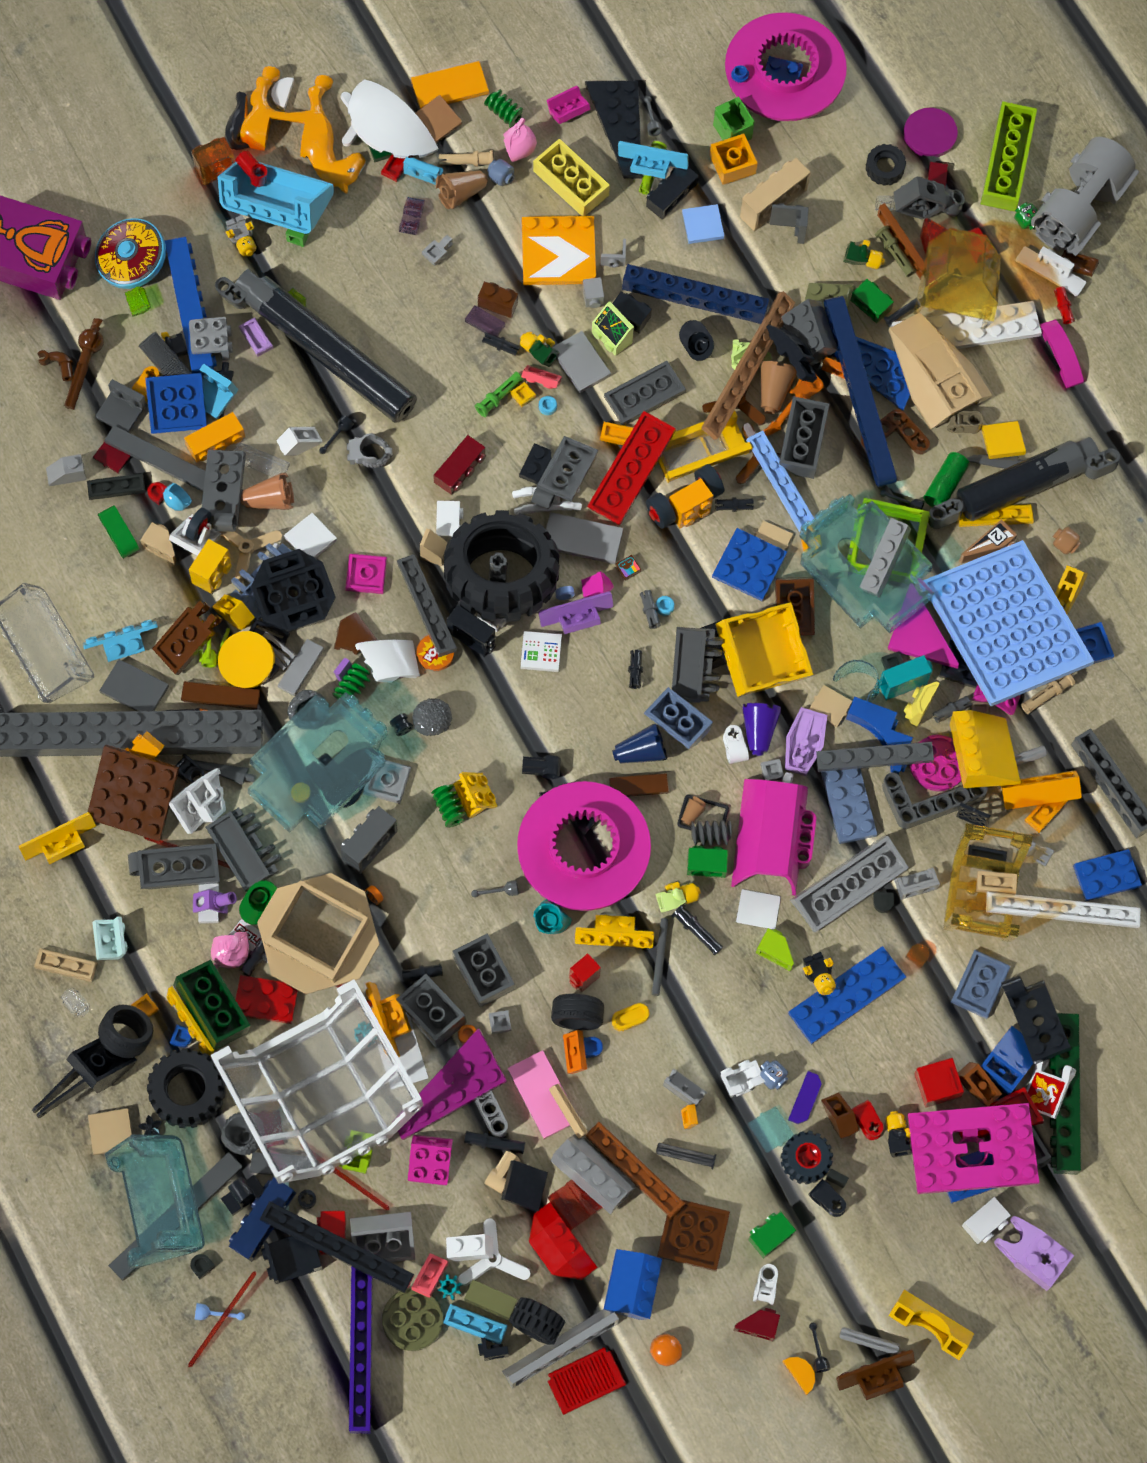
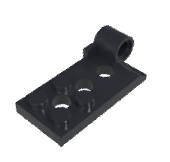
M1020 975L1001 982L1034 1064L1072 1050L1044 980L1025 987ZM1031 1000L1037 1001V1005L1034 1008H1028L1027 1004ZM1036 1018H1044V1022L1041 1025H1034ZM1048 1034L1051 1036L1047 1043L1041 1042L1043 1035Z

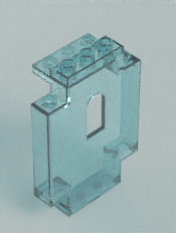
M851 494L846 497L842 496L839 499L835 498L827 509L820 510L812 521L808 520L801 526L799 536L810 548L802 553L800 564L860 629L875 617L891 633L932 600L934 592L926 585L922 578L931 572L933 565L907 538L881 597L879 598L863 591L860 585L870 563L858 572L838 550V543L843 539L852 540L872 561L890 519L873 501L868 504L864 503L857 511L853 507L855 499Z
M345 692L330 708L324 698H319L315 695L250 759V764L261 776L248 788V794L289 833L305 817L321 830L385 766V756L378 749L381 746V742L387 737V727L383 722L376 721L368 708L361 707L358 704V699L352 694L349 695ZM341 731L345 733L348 737L347 745L326 766L312 754L333 732Z

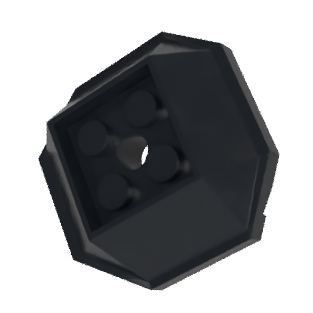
M301 549L263 560L251 585V590L263 622L288 633L325 621L336 598L323 562ZM294 589L298 592V596L292 597L288 594V591Z

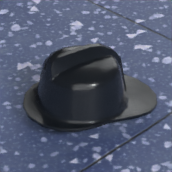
M697 320L685 322L680 329L679 338L689 356L696 361H703L711 357L714 350V341L707 328Z

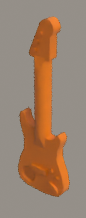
M818 376L813 383L799 379L795 388L791 389L789 393H794L795 397L810 399L811 396L821 391L823 382ZM792 400L779 417L763 430L766 436L781 429L780 426L790 414Z

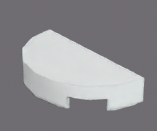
M286 77L274 84L271 97L278 109L285 111L294 84V78Z

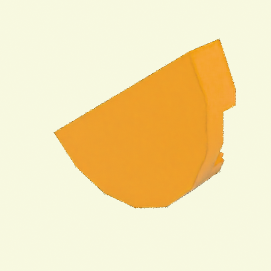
M789 1357L783 1360V1364L807 1395L813 1389L815 1383V1372L812 1366L806 1360L799 1357Z

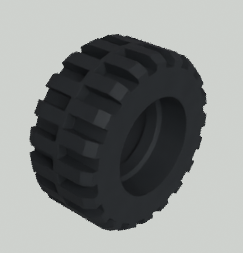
M181 1048V1052L173 1050L170 1052L171 1055L167 1057L165 1055L160 1058L161 1062L159 1064L155 1063L152 1067L153 1072L149 1073V1084L147 1085L149 1101L158 1116L163 1121H167L169 1125H178L179 1128L186 1129V1126L195 1128L199 1123L204 1125L208 1122L207 1119L210 1117L214 1118L217 1115L216 1111L218 1108L221 1109L223 1105L222 1100L226 1094V1085L208 1054H202L197 1049L189 1051L188 1048ZM182 1072H196L201 1075L205 1082L203 1096L191 1105L182 1106L175 1104L168 1095L170 1081Z

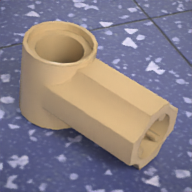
M506 1151L496 1168L492 1169L484 1184L502 1194L511 1160L520 1162L521 1159L515 1154Z

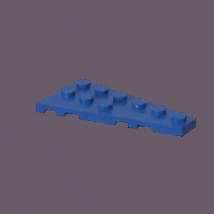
M856 337L870 386L900 410L904 411L910 393L896 352ZM837 351L831 354L834 358L840 361Z

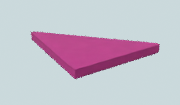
M910 584L890 639L888 650L899 651L902 654L916 658L924 655L926 660L958 669V661L913 584Z

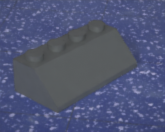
M793 396L779 464L796 476L811 479L815 477L829 403Z

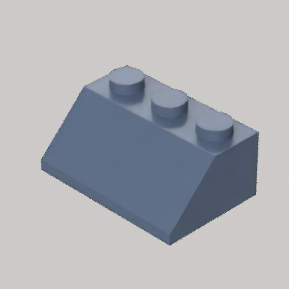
M669 687L644 712L647 717L688 749L700 743L709 733L713 723Z

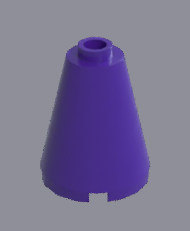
M763 703L743 704L748 751H751L752 755L764 756V753L768 752L781 712L780 706L773 705V708H769L768 704Z

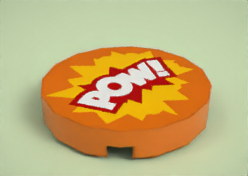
M429 635L425 636L417 646L418 661L425 669L441 671L446 669L453 661L454 652L438 657Z

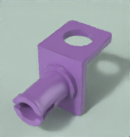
M210 889L194 893L193 912L213 910L226 914L228 913V905L236 903V894L232 891L224 894ZM203 896L204 903L201 907H199L198 900L200 897Z

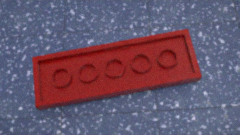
M643 411L587 507L620 526L676 432V428Z

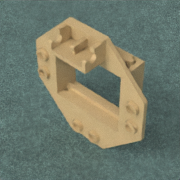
M332 873L304 881L300 880L297 883L277 888L257 922L271 975L304 994L345 984L353 979L359 980L380 945L365 891ZM304 890L362 921L335 968L277 936Z

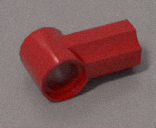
M248 150L241 152L235 161L249 176L253 186H263L267 178L266 166L259 164Z

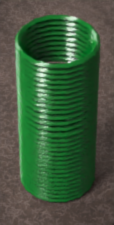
M950 452L923 496L924 501L929 506L934 507L951 498L970 466L969 460L957 452Z

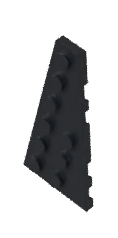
M585 81V87L590 94V99L595 106L597 116L610 142V147L615 154L623 178L642 179V174L630 171L633 159L618 155L619 141L641 145L638 81Z

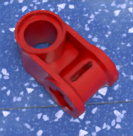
M866 1100L853 1107L852 1110L857 1124L865 1137L872 1141L880 1138L883 1131V1123L879 1119L872 1103ZM872 1126L873 1129L877 1128V1131H870V1127Z

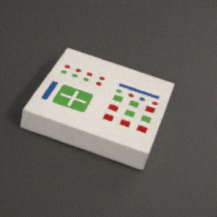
M524 631L521 669L558 672L562 634Z

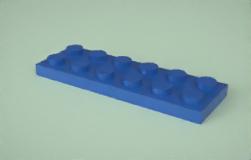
M882 946L834 979L836 988L831 994L821 995L817 991L788 1011V1014L812 1045L905 980L906 976Z

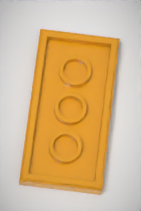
M479 61L411 77L420 109L438 95L447 104L489 94Z

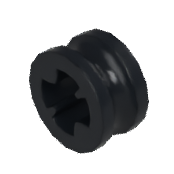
M309 1189L301 1191L298 1195L299 1205L304 1209L314 1207L316 1204L314 1192ZM308 1194L309 1197H313V1200H310V1204L301 1201L302 1198L304 1199V1195Z

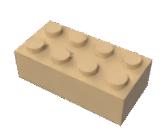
M797 158L787 161L781 170L773 172L767 181L759 183L753 192H748L744 195L740 218L753 231H756L770 220L773 204L782 203L789 205L807 191L811 172Z

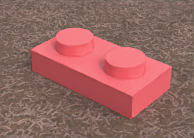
M530 365L525 367L521 376L526 378L528 382H538L549 389H556L562 376Z
M430 1253L412 1285V1290L431 1298L448 1266V1261Z

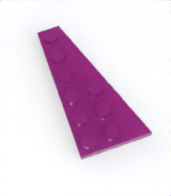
M479 1028L419 1093L423 1106L397 1131L402 1140L411 1137L508 1082Z

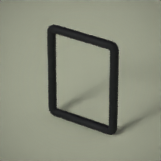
M686 795L677 825L680 828L691 830V826L681 824V818L683 817L688 798H693V795ZM698 797L707 804L725 808L722 820L726 823L729 812L728 805Z

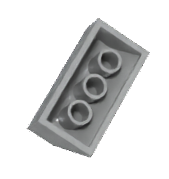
M576 1134L568 1138L555 1151L551 1159L554 1165L610 1215L637 1187L583 1137L577 1138Z

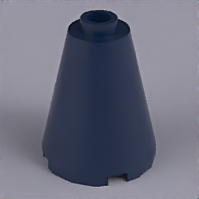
M656 723L616 744L615 749L612 750L615 761L619 760L620 764L667 760L663 738Z

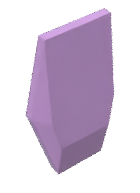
M800 708L786 736L785 770L804 776L808 774L817 759L816 751H822L824 746L827 715L806 708Z

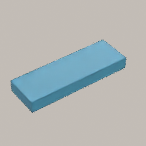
M450 1304L443 1322L445 1325L479 1338L485 1337L487 1341L495 1344L502 1343L508 1327L506 1324Z

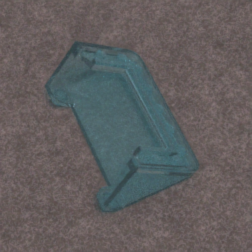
M132 1134L105 1153L108 1167L114 1172H122L138 1247L130 1249L127 1253L129 1268H140L198 1252L204 1247V1235L184 1145L180 1138L174 1135Z

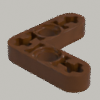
M895 409L880 419L881 425H885L888 428V431L884 433L885 438L896 431L915 453L922 455L928 451L930 446L929 439L905 412ZM894 416H895V417H899V416H900V417H901L900 421H899V420H894ZM906 428H911L914 431V434L908 436L905 434L904 430ZM861 436V440H860V441H861L862 446L865 448L864 442H863V439H862V436ZM918 442L920 444L924 443V448L922 446L918 447Z

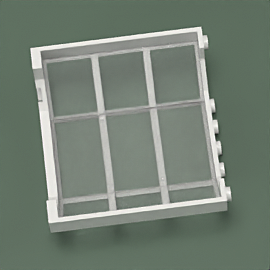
M354 979L336 988L339 996L335 999L336 1004L332 1008L327 1007L322 1013L254 1049L246 1050L245 1054L239 1055L238 1052H232L230 1047L227 1046L211 1055L216 1068L278 1184L332 1173L337 1166L341 1164L346 1165L353 1160L352 1158L370 1152L374 1146H381L387 1143L389 1138L423 1106L419 1093Z

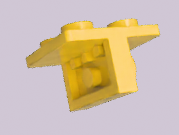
M461 772L459 774L461 779L453 784L468 818H473L486 808L494 809L497 807L495 795L491 792L488 780L483 773Z

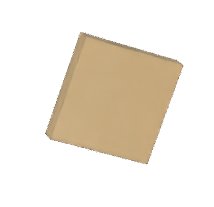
M128 1108L88 1115L94 1156L134 1149Z

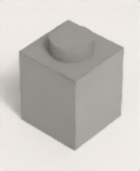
M601 277L583 279L582 289L585 307L597 308L604 305Z

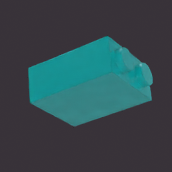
M923 655L882 671L878 685L885 700L887 701L915 690L917 687L920 688L922 685H927L933 670L932 664Z

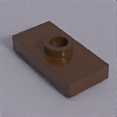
M1064 250L1061 256L1069 259L1074 264L1073 272L1090 277L1093 276L1099 264V259L1082 254L1075 256L1072 253H1067L1066 250Z

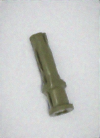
M882 227L875 233V236L884 244L883 248L890 251L906 277H910L916 272V269L899 247L898 239L894 238L889 231L890 227Z

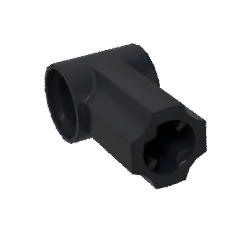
M553 755L544 756L543 758L523 756L522 774L542 775L547 779H557L560 775L561 758Z

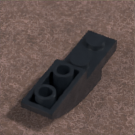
M767 325L769 337L774 341L777 352L781 356L789 357V361L795 367L796 374L800 380L813 383L817 376L810 363L815 358L807 346L788 330Z

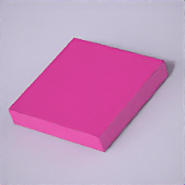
M349 554L346 591L383 594L387 557Z

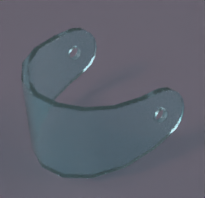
M851 660L839 667L833 676L834 682L854 672L871 675L876 680V684L868 694L867 701L871 702L876 698L880 690L879 674L872 664L863 660Z

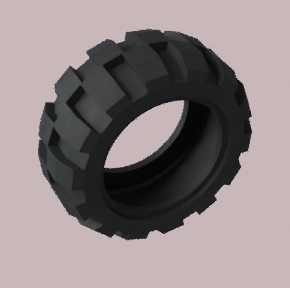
M496 510L494 515L487 516L486 512L473 516L471 523L464 522L447 542L444 552L446 588L456 602L460 601L462 608L473 615L475 613L480 614L482 620L496 622V619H506V623L519 621L521 615L527 614L529 617L543 607V603L546 604L554 594L556 583L559 580L560 555L557 545L551 539L549 532L540 523L534 525L533 519L519 513L518 516L509 515L507 510ZM505 550L524 557L529 561L533 569L519 580L498 583L482 578L474 572L470 565L482 554Z

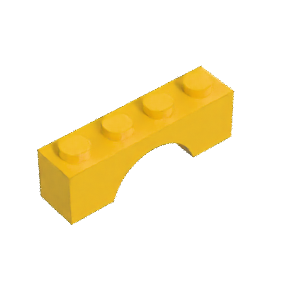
M905 1289L889 1314L891 1318L905 1327L918 1325L932 1332L939 1340L941 1349L957 1360H960L974 1336L973 1332Z

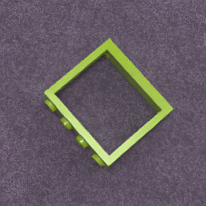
M864 498L862 505L858 504L856 514L860 516L859 521L855 520L853 527L856 535L855 538H851L849 548L853 550L852 555L848 554L846 564L849 566L848 572L865 576L869 567L868 565L856 563L866 511L919 522L909 574L892 571L888 579L891 582L905 585L913 584L914 586L917 580L930 512Z

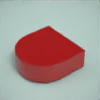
M160 482L150 484L147 490L149 498L160 505L164 500L163 492L167 486Z

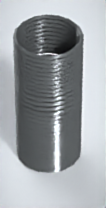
M153 332L139 344L138 347L164 376L192 374L157 332Z

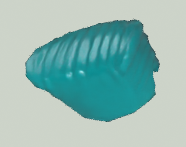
M547 899L542 901L533 913L538 931L546 934H560L572 922L571 917Z

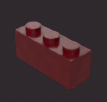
M467 435L433 475L434 483L451 495L455 490L459 491L465 478H469L473 474L475 466L478 463L481 464L486 458L485 446Z

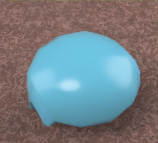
M176 483L169 485L163 492L165 503L175 511H182L192 503L187 492Z

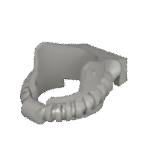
M373 433L366 434L362 438L355 437L347 443V450H349L347 460L350 461V465L357 463L370 468H379L385 465L390 457L393 456L392 448L389 447L387 442ZM369 444H378L385 450V454L379 460L376 457H366L361 452L363 447Z

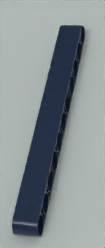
M843 296L825 299L824 309L838 349V357L877 487L896 483V472Z

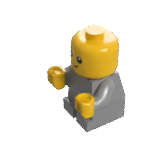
M243 215L226 221L227 237L232 243L236 244L239 253L242 256L253 255L256 251V244L251 237L254 229L252 221L246 223Z

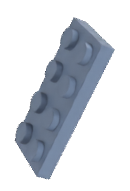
M861 769L821 772L839 844L877 837Z

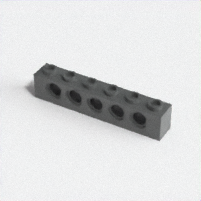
M1090 728L1075 737L1071 746L1134 837L1137 839L1147 833V808L1095 733Z

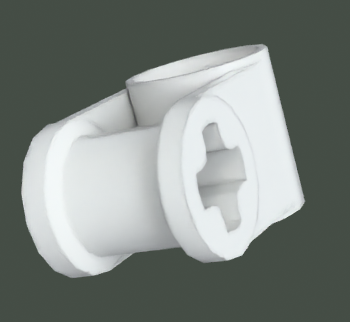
M736 725L728 726L723 735V741L729 764L749 760L748 749L744 742L741 728Z
M766 1264L760 1269L754 1290L753 1302L759 1300L769 1302L770 1305L774 1304L778 1270L774 1265ZM765 1269L773 1271L774 1277L772 1279H766L763 1276Z

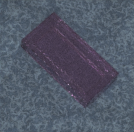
M474 305L465 318V322L483 333L488 332L497 337L505 327V322Z

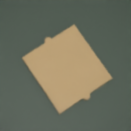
M763 520L758 532H755V536L783 550H787L793 533Z
M823 685L818 695L814 696V702L809 710L827 715V722L838 727L843 717L847 716L846 712L852 704V700Z

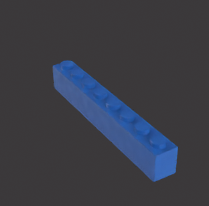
M186 237L165 240L192 374L202 373L199 369L203 364L214 370V367H217L215 356H211V353L192 354L189 321L207 318L205 307L200 305V302H203L202 292L197 291V286H200L199 278L193 272V270H196L195 259L190 258V254H193L192 245L187 243Z

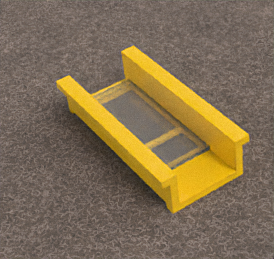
M735 410L718 439L713 440L701 428L704 422L674 433L658 460L667 483L694 473L706 464L713 466L750 453L752 446L750 442L745 443L737 425L738 416Z

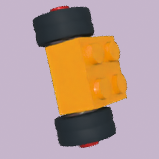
M710 464L697 469L694 472L696 481L671 495L669 501L660 492L646 500L649 515L660 528H665L674 522L679 528L688 527L697 518H703L710 513L713 499L725 491L720 475Z

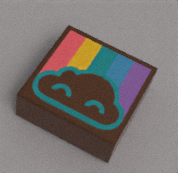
M632 555L617 562L615 565L625 581L641 572V568Z

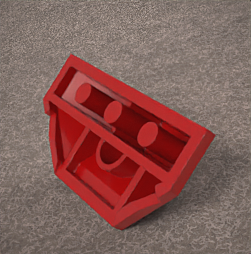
M551 1202L534 1214L529 1243L552 1275L583 1280L598 1268Z

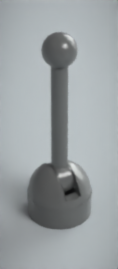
M646 96L644 101L647 103L651 119L647 125L648 134L650 136H657L662 133V127L660 122L654 120L650 104L651 97Z
M517 880L508 881L503 888L483 891L473 890L471 895L476 898L478 895L505 891L509 896L519 895Z

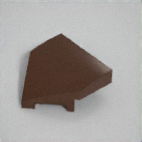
M354 612L340 620L334 649L349 650L357 655L361 651L356 649L355 645L357 643L378 641L360 616Z

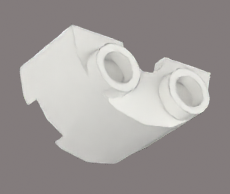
M746 1060L738 1064V1069L732 1070L730 1067L720 1072V1076L731 1098L734 1095L738 1097L754 1090L753 1087L764 1084L765 1081L760 1076L761 1070L756 1060L752 1062Z

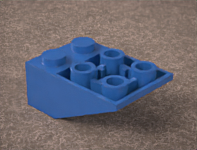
M1011 1026L981 1065V1068L995 1086L1007 1095L1012 1093L1034 1064L1022 1033Z

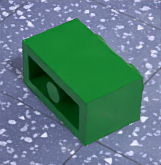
M868 279L852 292L850 300L876 324L892 310L894 303L888 294H884L876 283Z
M703 846L689 848L687 875L726 878L728 850H723L722 847L704 849Z
M779 1212L777 1215L772 1213L765 1219L766 1224L762 1227L757 1225L749 1232L751 1234L748 1239L763 1259L796 1232V1229L782 1212Z

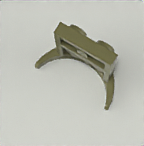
M809 283L805 300L820 301L824 307L825 299L843 296L848 309L851 294L856 289V286L853 284Z

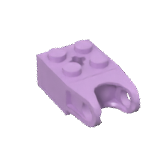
M1013 1216L1010 1221L1020 1234L1019 1242L1009 1243L997 1238L994 1243L1017 1269L1047 1291L1052 1287L1074 1255L1039 1228L1019 1217ZM1041 1256L1047 1259V1262L1045 1264L1041 1262Z

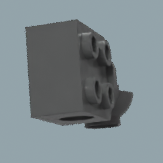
M918 176L893 192L896 212L922 220L930 218L940 211L956 217L960 214L965 202V198L959 190L945 189L943 184Z

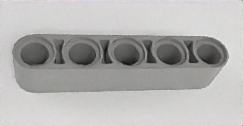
M490 1091L474 1101L492 1136L503 1138L507 1134L508 1124L493 1092ZM487 1106H493L496 1110L494 1113L488 1114L484 1109ZM501 1123L504 1126V1130L497 1132L493 1127L495 1124Z

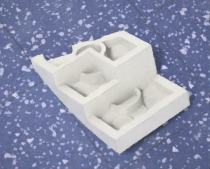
M378 640L361 642L355 645L356 649H360L366 659L364 662L371 670V674L376 682L392 683L399 677L417 678L420 676L413 640Z
M218 768L190 784L169 802V806L187 834H192L203 822H214L226 811L223 787L220 786L219 774L221 772Z

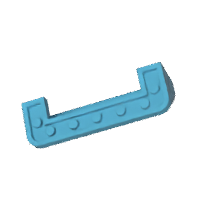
M237 162L218 176L219 199L224 209L304 234L310 233L315 228L334 194L333 184L261 162L259 164H263L267 168L266 183L261 187H255L251 184L249 176Z

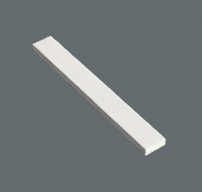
M987 892L986 912L1130 928L1140 927L1141 908L997 892Z

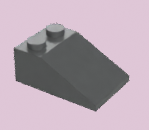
M427 974L396 999L436 1048L467 1023L465 1014Z

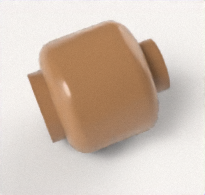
M1065 527L1063 530L1059 528L1052 536L1055 538L1053 541L1054 547L1063 554H1073L1081 544L1079 541L1080 536L1070 527Z

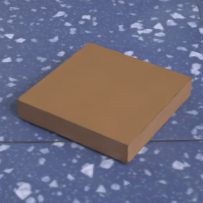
M440 95L415 113L428 129L435 143L462 124L461 119Z

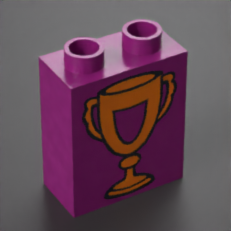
M0 195V281L60 300L65 288L72 290L76 284L78 269L74 267L78 258L85 259L91 248L92 240L86 236L83 222Z

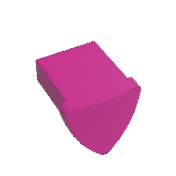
M601 571L581 580L584 598L609 592L614 587L611 580Z

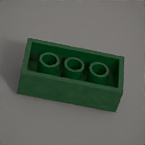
M211 959L176 976L173 984L174 988L214 1051L248 1033L251 1025Z

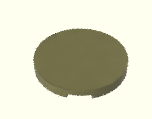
M407 1289L405 1294L398 1292L388 1300L382 1314L383 1330L389 1341L402 1350L419 1351L425 1349L437 1340L442 1331L443 1312L441 1306L433 1295L429 1298L412 1289Z

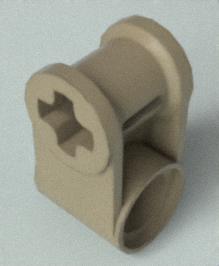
M961 410L950 416L947 430L951 433L976 434L982 428L983 415L978 411ZM970 421H977L978 424H972Z

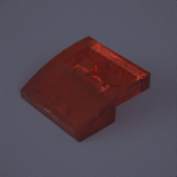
M570 1180L565 1186L548 1196V1200L571 1230L603 1208L573 1180Z

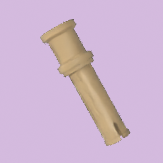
M475 150L470 154H439V159H447L440 160V166L473 164L475 167H478L479 165H490L494 161L493 150L489 152H478V150Z
M1069 674L1050 682L1046 688L1022 703V709L1025 713L1029 714L1054 695H1060L1064 689L1075 685L1074 678Z

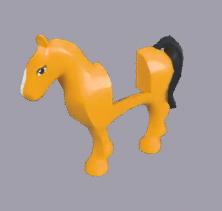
M264 67L262 76L256 80V89L250 97L253 108L249 114L247 94L240 91L236 93L237 106L229 117L225 128L226 143L231 149L235 150L252 148L265 151L271 125L270 119L305 124L300 157L305 158L307 156L319 178L333 184V187L338 186L342 192L347 194L348 186L357 180L366 165V160L358 152L336 161L333 152V129L321 104L323 94L332 87V78L326 75H318L316 77L315 85L308 90L311 103L310 110L290 113L281 112L271 108L267 102L268 90L273 83L279 80L281 72L275 67Z

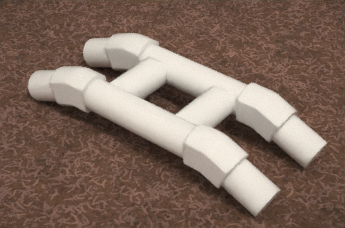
M525 487L513 491V498L532 496L536 487ZM555 495L549 509L534 503L515 508L514 513L517 516L519 513L529 514L540 511L581 510L582 504L573 501L560 502V497Z

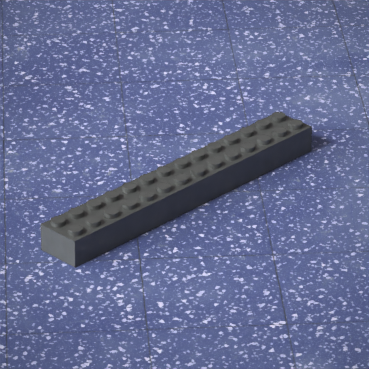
M261 710L0 713V757L101 756L105 745L123 750L127 747L131 749L134 745L132 741L139 733L143 735L146 731L164 745L158 755L263 754V715Z

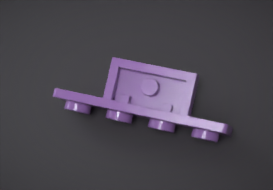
M609 591L540 610L538 612L540 624L544 627L560 622L564 634L600 625V617L597 612L613 607L612 594Z

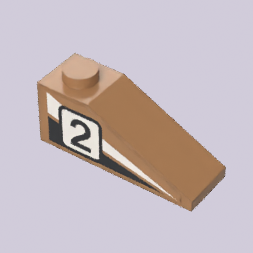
M1001 519L961 554L959 562L961 564L970 562L1015 544L1014 541L1017 534Z

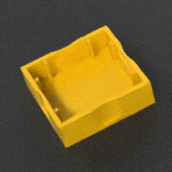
M791 602L770 607L758 613H747L727 618L715 624L719 637L724 639L722 648L737 697L804 680L813 675L806 649L800 638L799 626Z

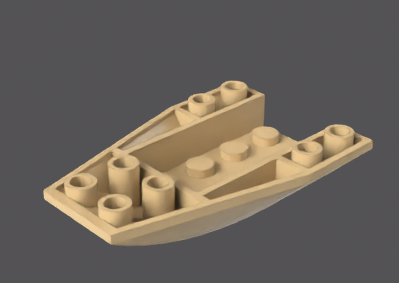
M920 312L889 328L911 399L930 430L943 424L950 416L974 403L978 405L992 397L991 392L974 365Z

